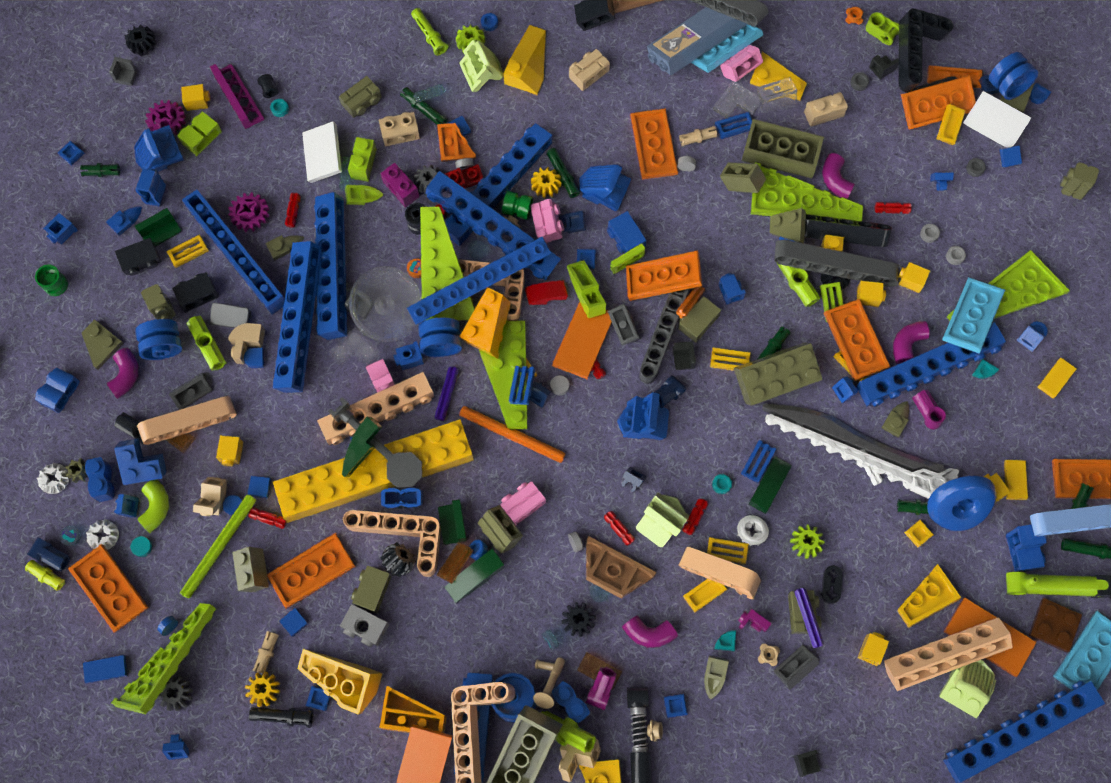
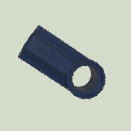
M671 375L654 393L660 394V407L663 408L673 399L677 400L679 398L678 395L681 396L687 388Z
M37 537L27 553L30 557L41 563L44 562L61 572L67 567L71 558Z

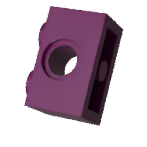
M393 163L380 173L385 186L405 208L419 198L418 188L396 163Z

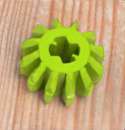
M471 23L469 27L463 25L462 30H458L455 38L459 50L462 49V52L472 40L480 41L483 44L486 42L483 29L479 30L478 25L473 28Z
M808 524L805 526V529L799 526L797 528L798 532L793 531L792 533L795 538H791L790 543L796 545L791 549L793 551L798 549L797 556L799 557L804 553L805 559H808L810 555L815 558L817 552L821 553L823 550L821 545L825 544L824 540L819 539L823 536V533L816 534L815 532L818 528L814 527L810 530V525ZM805 539H806V540H809V539H810V540H811V543H810V544H808V543L805 544L803 541H804Z

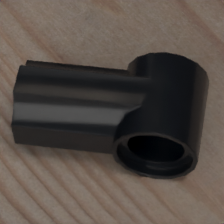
M124 412L116 418L114 426L134 439L139 438L140 443L143 444L137 427L140 422Z

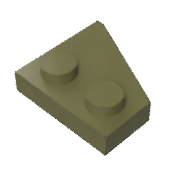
M800 208L770 216L769 233L804 244L806 211Z
M95 319L81 333L93 366L97 370L123 344L122 341Z

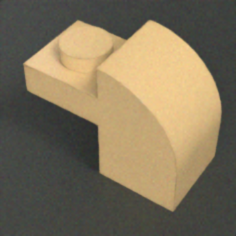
M241 324L230 333L228 340L232 345H235L232 346L231 357H233L237 364H244V354L247 351V347L262 348L265 329L262 324Z
M207 477L201 483V498L194 504L193 512L200 513L202 516H219L226 496L227 480Z
M596 739L594 748L590 753H584L569 744L560 747L562 759L559 763V771L563 781H572L578 765L594 769L601 752L598 739Z

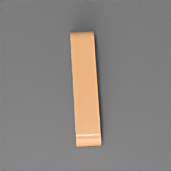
M224 396L144 420L137 427L143 444L149 445L230 420V417L231 419L234 418L237 414L231 398Z

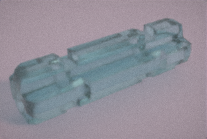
M438 84L415 92L413 97L419 103L442 95L445 92V88L442 84Z
M343 156L341 161L342 172L340 173L341 181L339 182L341 191H345V186L350 185L348 166L351 157Z

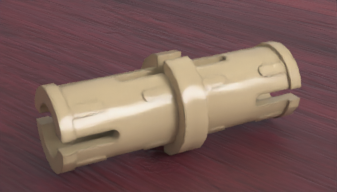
M715 126L702 130L695 129L694 132L679 135L680 142L682 141V146L696 142L699 144L703 140L716 138L717 131Z
M266 632L261 649H258L259 655L253 671L262 674L266 672L270 658L274 655L273 650L279 637L278 634Z

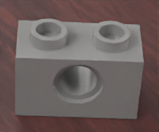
M351 604L340 627L344 629V634L352 638L356 635L362 638L361 642L372 647L373 644L376 646L380 644L389 624ZM367 622L369 624L368 630L360 632V624Z

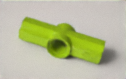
M777 264L787 278L789 287L797 293L805 307H810L820 300V296L808 280V274L805 270ZM794 278H800L802 282H797Z
M201 315L190 318L186 324L210 369L214 371L223 368L226 361ZM205 341H210L209 344L203 346Z
M548 711L541 712L562 724L556 738L559 744L563 746L569 744L584 753L592 751L596 742L595 735L579 728L578 724L569 717L562 719Z

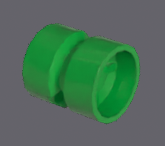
M507 191L503 202L502 214L508 216L516 214L517 217L528 220L533 197L528 195L519 197L518 193Z
M43 265L36 271L35 281L50 296H60L67 290L68 280L55 266Z

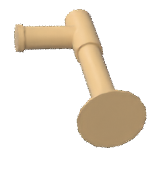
M557 658L555 663L536 660L535 669L551 671L543 692L536 693L533 697L536 705L541 708L549 709L554 706L551 693L565 664L563 658Z

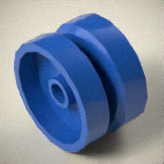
M1015 52L1002 59L993 68L989 75V81L996 89H999V92L1006 100H1011L1028 90L1037 79L1039 72L1031 63H1028L1027 58L1021 52Z
M433 318L419 324L418 332L421 338L419 345L422 355L445 357L457 354L462 350L461 338L459 337L461 332L460 323L458 320L452 318Z
M155 319L146 321L135 329L136 339L139 342V356L143 359L162 360L174 357L182 351L181 340L178 337L179 327L176 321Z
M504 674L495 681L512 685L515 688V697L517 695V698L511 702L491 704L498 717L505 722L515 723L518 714L525 705L536 709V703L533 700L536 691L529 679L522 674ZM505 687L500 691L502 698L506 695Z

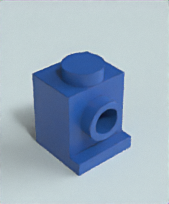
M60 213L43 228L48 233L46 237L52 243L58 242L61 245L74 232L78 231Z
M728 273L720 278L718 286L726 305L744 299L745 289L742 290L741 282L739 279H736L734 274Z
M417 341L413 342V344L397 348V354L393 355L396 366L400 365L402 371L424 364Z

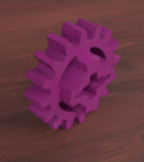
M161 100L160 105L154 103L155 108H148L151 113H146L147 120L145 122L151 131L169 125L172 132L178 135L177 130H182L181 125L186 124L184 120L186 115L177 102L172 104L170 100L167 103Z
M253 192L249 196L243 193L242 198L236 196L237 201H231L233 207L228 208L230 211L228 216L232 224L236 225L238 230L243 227L245 232L248 231V228H251L254 232L256 226L261 229L260 224H266L265 218L269 217L267 212L269 207L266 205L265 199H262L259 194L255 197Z

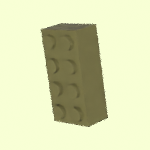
M753 119L741 161L753 164L757 162L764 167L812 179L824 137Z
M801 343L734 368L745 404L751 406L823 380L811 343Z
M525 705L518 714L487 783H535L561 730L562 724Z

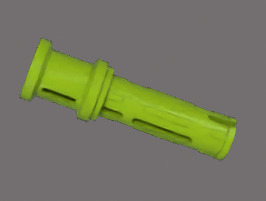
M420 8L414 9L411 12V16L425 34L426 42L432 46L434 54L439 56L445 53L448 45L442 41L440 33L433 29Z

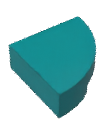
M982 359L972 376L986 379L995 375L999 368Z
M728 631L721 635L716 641L714 650L734 652L736 631Z

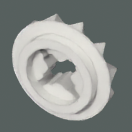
M53 463L46 465L43 470H39L38 486L44 492L56 494L64 490L68 485L69 478L66 477V474L69 472L63 465ZM47 475H55V477L59 481L57 482L52 480L50 482V479Z
M745 516L739 521L737 526L738 536H740L742 542H746L750 546H759L765 542L769 534L766 522L758 516ZM752 525H754V531L757 532L753 537H751L750 531H747L750 530Z
M108 520L96 521V523L90 525V529L86 532V541L93 549L103 544L109 550L118 540V529L114 523ZM103 530L109 536L102 537L100 540L95 534L101 533Z

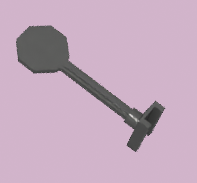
M342 397L340 402L343 405H340L335 410L336 412L332 409L328 412L338 423L343 420L357 431L361 423L354 418L351 406ZM376 437L370 441L375 446V449L388 460L387 479L397 488L414 487L422 478V461L412 452L393 454Z

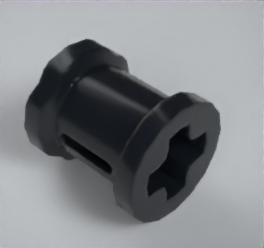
M265 74L258 78L257 82L262 87L263 97L271 98L278 94V89L273 84L272 75Z

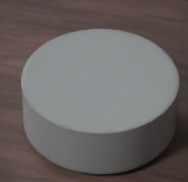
M690 156L680 157L677 167L682 171H693L696 168V160Z
M472 158L457 160L455 165L456 169L472 167L474 163Z
M926 224L920 231L922 240L927 243L935 242L940 235L939 228L934 224Z
M959 246L951 247L946 253V259L952 265H960L966 258L964 249Z
M561 375L555 376L550 382L551 391L558 396L566 394L569 390L568 379Z
M575 531L569 533L568 538L574 552L581 551L583 544L579 534Z

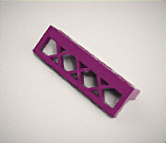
M216 64L210 66L215 79L244 128L247 129L263 121L264 118L233 65L230 64L220 70ZM231 70L233 73L231 80L225 79L222 74ZM233 84L241 86L239 93L232 92ZM241 98L249 100L247 107L239 104ZM250 111L257 113L258 117L249 121L247 115Z

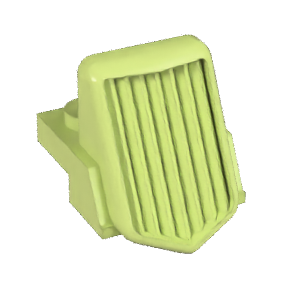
M472 40L463 51L465 56L459 64L472 92H477L489 79L501 80L503 78V71L495 54L480 41Z
M657 492L645 509V515L637 524L636 529L656 545L663 547L672 535L677 536L689 515L685 512L678 498L661 495Z
M983 660L952 670L949 675L950 678L939 694L941 698L976 719L984 706L990 701L996 684L994 672Z

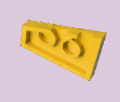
M762 51L763 63L755 68L750 84L801 100L807 83Z
M937 564L917 589L899 607L897 612L907 627L910 628L957 602L961 596Z
M620 760L597 761L594 769L579 765L585 783H622Z

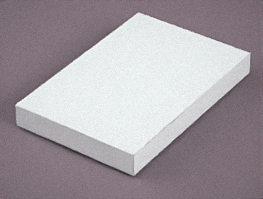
M983 91L963 124L1008 148L1014 146L1031 117Z
M330 122L303 132L307 181L313 183L341 173L337 124Z

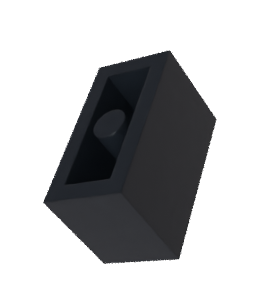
M584 0L574 5L576 22L583 31L616 19L612 0Z
M151 238L115 251L122 272L130 276L139 274L140 270L144 268H155L158 266V263L162 262L155 242Z
M207 272L199 273L188 281L179 282L172 288L180 307L185 313L219 298Z

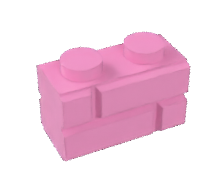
M748 45L723 62L720 67L726 78L737 82L762 64L763 59L758 47Z
M551 199L532 204L531 211L537 238L543 237L545 243L561 239L564 226L558 217L561 213L558 204H555Z
M532 481L528 484L524 482L517 488L518 492L514 495L508 494L501 500L500 506L515 525L546 503L545 497Z

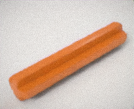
M704 287L693 288L676 311L679 318H684L688 315L705 292Z

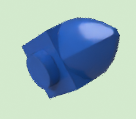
M132 207L123 212L119 210L106 223L120 236L137 221L142 207Z

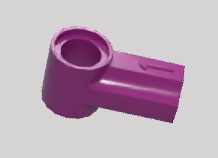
M928 389L923 390L913 396L912 399L924 417V423L927 428L932 430L938 429L946 418L945 411L938 407ZM931 416H936L939 421L933 420Z
M600 667L594 686L591 687L585 703L605 711L611 695L610 691L617 675L613 669Z

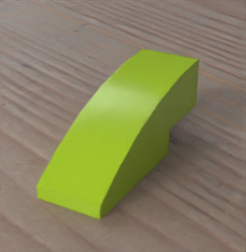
M583 260L567 265L572 284L588 319L605 314L606 302L599 292V284L586 262Z

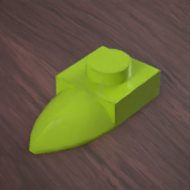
M345 186L346 205H365V203L376 201L383 196L382 192L370 186Z

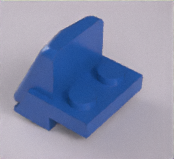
M169 125L151 131L149 128L145 129L134 146L136 163L141 169L152 168L159 172L167 169L169 165L184 160Z
M618 164L591 166L579 178L580 191L583 192L582 197L597 205L601 203L611 210L617 211L631 178L620 173L622 166Z
M652 392L644 398L636 396L627 402V407L624 408L617 419L624 438L663 440L667 437L669 410L660 407V394Z

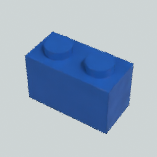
M628 211L608 221L607 233L611 239L614 238L616 240L617 249L621 254H625L641 243L646 248L647 240Z

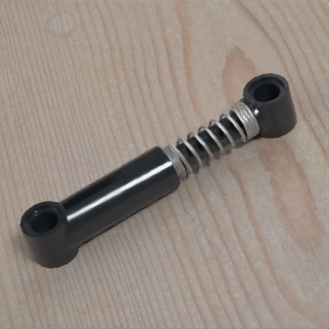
M627 687V707L630 708L632 715L630 719L633 720V723H631L633 734L631 736L633 737L632 743H634L632 747L633 752L630 753L632 783H652L651 752H648L646 747L648 745L646 739L648 738L646 737L647 731H645L647 727L645 726L647 721L645 720L646 708L649 707L648 687Z

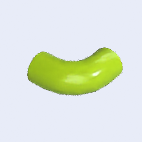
M158 479L150 480L141 490L149 501V507L137 520L149 533L153 532L164 521L169 510V496Z

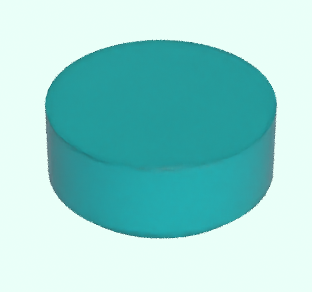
M276 99L271 103L270 109L274 116L283 117L288 113L289 106L285 100Z
M725 474L715 476L712 482L713 490L718 494H726L730 491L732 487L730 477Z
M140 536L132 541L130 548L134 555L145 557L151 552L152 543L146 537Z

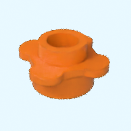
M852 7L846 10V23H857L858 25L863 23L862 9Z

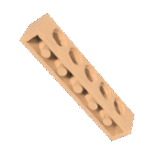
M424 372L350 405L352 408L351 412L354 414V418L363 415L364 419L369 416L378 423L383 420L390 421L397 416L396 414L410 412L414 409V406L420 403L422 405L429 403L434 394ZM411 391L417 392L415 397H408V393ZM392 400H400L397 405H390ZM376 407L382 408L380 413H372ZM331 414L317 420L329 445H338L344 441V438L352 437L356 432L349 423L346 424L343 430H338L339 424L345 422L341 420L338 423Z
M998 617L884 660L886 672L895 689L899 691L1013 648L1011 634Z

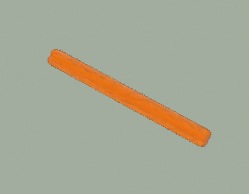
M463 406L460 410L459 415L556 462L562 463L566 454L520 431L510 430L507 428V425L471 408Z

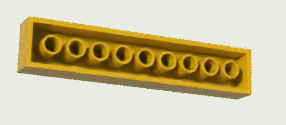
M460 419L384 444L393 454L412 452L421 460L422 478L474 461ZM374 449L350 477L342 475L345 459L342 458L273 481L283 519L289 523L379 493L384 489L396 487L387 479L388 460L377 449Z

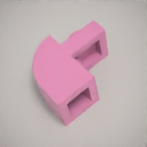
M383 359L365 366L377 393L395 385Z

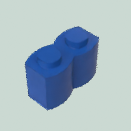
M152 168L142 169L135 190L145 204L160 207L166 184L161 179L157 170Z
M56 367L48 373L46 383L37 390L35 400L39 404L60 413L80 381L75 376Z
M101 457L87 460L85 471L89 478V494L98 502L112 500L115 495V489L110 481L112 470L109 463Z
M387 488L381 491V505L387 508L401 506L419 507L424 504L423 490L418 488H406L403 490Z
M562 681L552 690L555 702L564 708L567 716L578 725L589 716L590 713L587 705L581 699L576 698L573 688L568 683Z

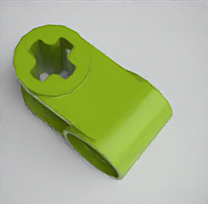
M875 12L871 14L866 24V31L882 43L891 45L894 42L895 36L899 35V24L883 14Z

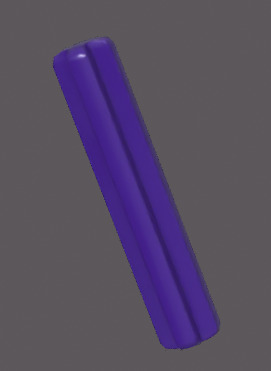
M450 366L448 368L434 416L438 421H444L459 372L456 367Z
M799 588L794 593L813 648L821 647L824 645V641L805 588Z

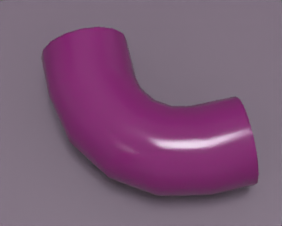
M830 153L824 162L822 170L824 183L832 193L840 198L848 199L855 184L844 179L841 175V169L845 163L844 158L838 154Z
M926 321L906 325L896 334L893 342V355L896 364H901L914 358L913 343L929 339V327Z
M128 347L122 348L114 354L113 359L119 367V373L114 379L106 383L117 399L125 395L135 385L138 378L139 365L135 355Z
M636 615L622 626L625 633L636 644L647 648L664 646L678 637L676 630L667 620L657 627L650 628Z

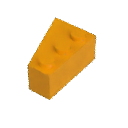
M487 287L459 337L469 345L498 359L499 345L503 339V327L506 325L511 302L504 295Z
M386 686L379 728L410 733L413 724L444 733L447 718L445 715Z

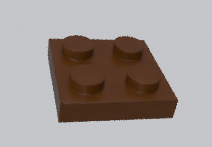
M1042 598L1028 636L1068 653L1070 652L1082 614Z

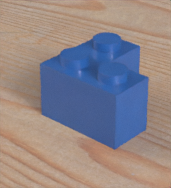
M139 438L120 441L114 447L123 485L162 479L167 472L163 453L143 457Z
M1032 525L1018 526L1006 534L1015 572H1028L1045 567V555L1041 552L1040 546L1047 543V535L1035 536Z

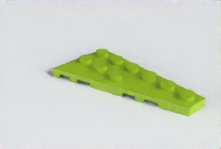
M755 162V164L759 165L766 181L758 193H752L750 214L772 216L803 208L806 214L862 221L863 205L843 197L838 198L831 195V192L821 191L809 183L789 175L784 176L777 173V170L762 167L760 163Z
M420 207L422 299L464 277L440 207ZM468 297L428 319L452 318L455 320H469L475 310L472 298Z
M1031 250L988 283L1005 290L994 319L1070 292ZM954 310L947 316L949 321L951 320Z
M506 321L502 332L503 339L499 345L498 359L481 350L479 352L507 428L510 430L527 429V405L509 403L515 366L520 368L526 366L525 321ZM520 373V377H519L518 388H519L521 373ZM525 378V383H524L525 385H524V390H523V394H522V399H521V400H524V396H525L526 385H527V383H526V378Z
M200 603L183 622L184 627L169 637L171 642L164 649L162 647L159 648L139 671L137 680L128 683L124 687L126 692L120 699L115 698L111 704L117 708L147 714L153 708L159 694L165 690L171 676L177 672L183 658L189 654L190 647L194 641L201 636L202 629L212 619L216 608L211 604Z

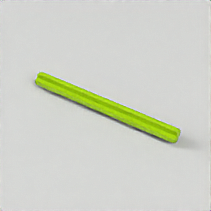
M249 494L245 496L180 591L182 596L191 598L255 504L256 499Z

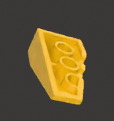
M529 25L503 73L505 85L538 95L544 81L546 30Z
M303 649L297 668L313 683H317L326 695L335 699L341 708L358 715L365 710L377 694L383 674L361 665L307 649Z

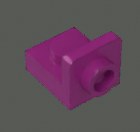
M752 609L748 613L744 611L738 620L741 623L738 628L741 630L748 621L751 622L750 626L758 632H761V630L766 632L772 624Z

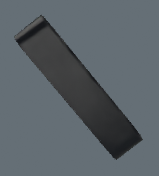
M806 214L804 237L823 240L825 235L844 237L843 242L887 247L892 227L880 223Z

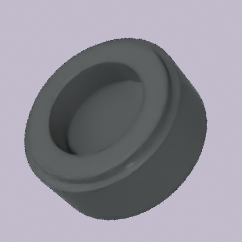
M855 73L850 81L851 87L857 91L865 90L869 84V78L864 73Z
M978 158L971 159L966 166L967 173L972 177L981 176L986 169L985 163Z

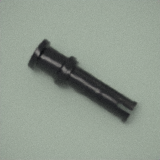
M251 707L249 711L250 721L287 723L290 727L304 725L307 728H311L314 716L313 709L303 711L296 710V708L279 710Z

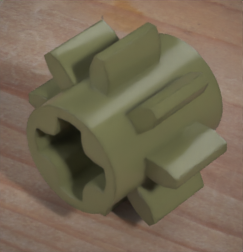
M82 458L78 461L71 460L69 466H65L69 472L66 474V477L72 478L74 483H77L78 480L86 482L85 461Z

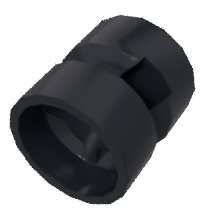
M421 203L410 204L405 210L407 226L416 235H421L420 207H426Z

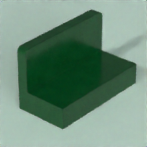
M168 208L135 225L143 240L151 238L156 246L181 233L180 227Z
M460 499L452 500L451 505L439 506L438 512L443 544L449 545L466 542L467 538Z

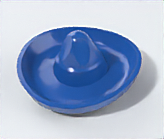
M965 476L950 480L939 486L931 494L927 504L928 514L936 524L946 530L964 531L971 529L984 521L993 509L997 497L995 485L988 478L981 476Z

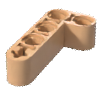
M686 547L679 563L681 568L734 588L738 594H745L749 599H754L761 583V579L756 572L691 547Z

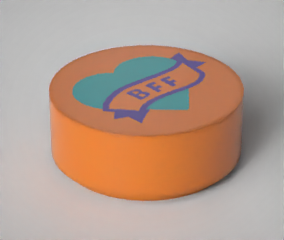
M412 259L407 264L408 274L413 278L421 277V259Z

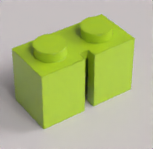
M203 111L193 118L191 125L183 128L177 135L181 144L196 156L222 132L218 123Z
M356 137L352 151L353 155H351L348 166L351 179L369 181L377 151L374 140Z

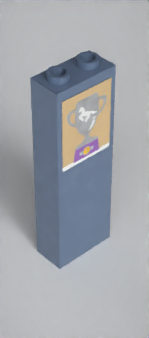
M705 7L647 46L648 58L651 63L658 65L662 71L673 75L747 24Z

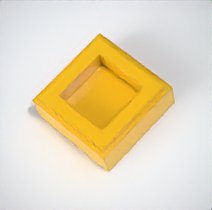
M921 520L904 532L917 548L934 535Z

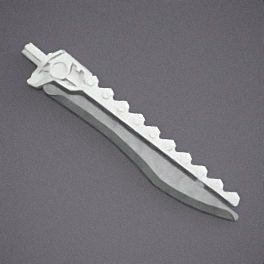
M767 403L762 407L764 411L770 413V415L767 414L765 417V422L769 426L778 424L784 433L795 432V436L799 440L809 438L811 439L810 443L814 447L824 445L829 453H841V457L845 461L856 460V464L860 468L870 466L875 475L885 473L891 482L902 481L906 489H910V491L929 499L931 494L942 484L958 478V469L949 468L945 470L942 464H935L888 447L825 413L807 408Z

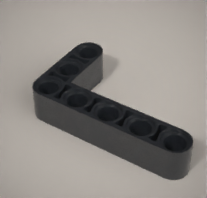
M912 8L899 21L898 84L903 92H911L922 81V37L937 41L943 40L954 28L953 22L950 19Z

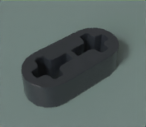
M835 565L827 567L823 573L821 596L827 604H834L841 597L843 574L841 569ZM832 570L838 575V577L834 578L833 583H831V576L828 575ZM830 587H833V594H836V597H833L832 600L826 595L830 591Z

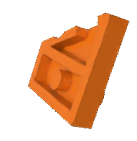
M456 123L437 124L441 162L465 158L476 159V154L468 145L467 140L461 134Z

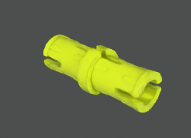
M30 560L25 566V571L33 574L38 578V581L41 583L45 582L56 591L61 590L65 584L64 579L55 575L50 568L41 566L35 560Z

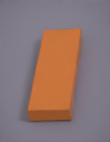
M929 65L927 83L945 77L954 76L961 78L970 75L973 88H981L979 79L982 77V70Z

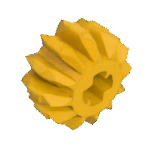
M540 167L539 173H533L531 189L536 191L537 196L543 194L545 199L546 195L549 194L552 198L553 193L558 194L559 188H561V176L556 174L555 169L550 171L549 167H547L543 171Z
M257 672L255 673L256 680L251 677L248 679L252 684L245 685V688L250 690L245 696L248 698L252 697L250 703L254 704L257 702V707H262L263 703L266 706H270L269 699L276 701L277 698L273 696L274 693L280 694L281 692L275 689V687L280 685V682H274L276 676L273 674L269 676L268 672H264L261 676ZM261 685L266 689L265 693L260 692L259 688Z

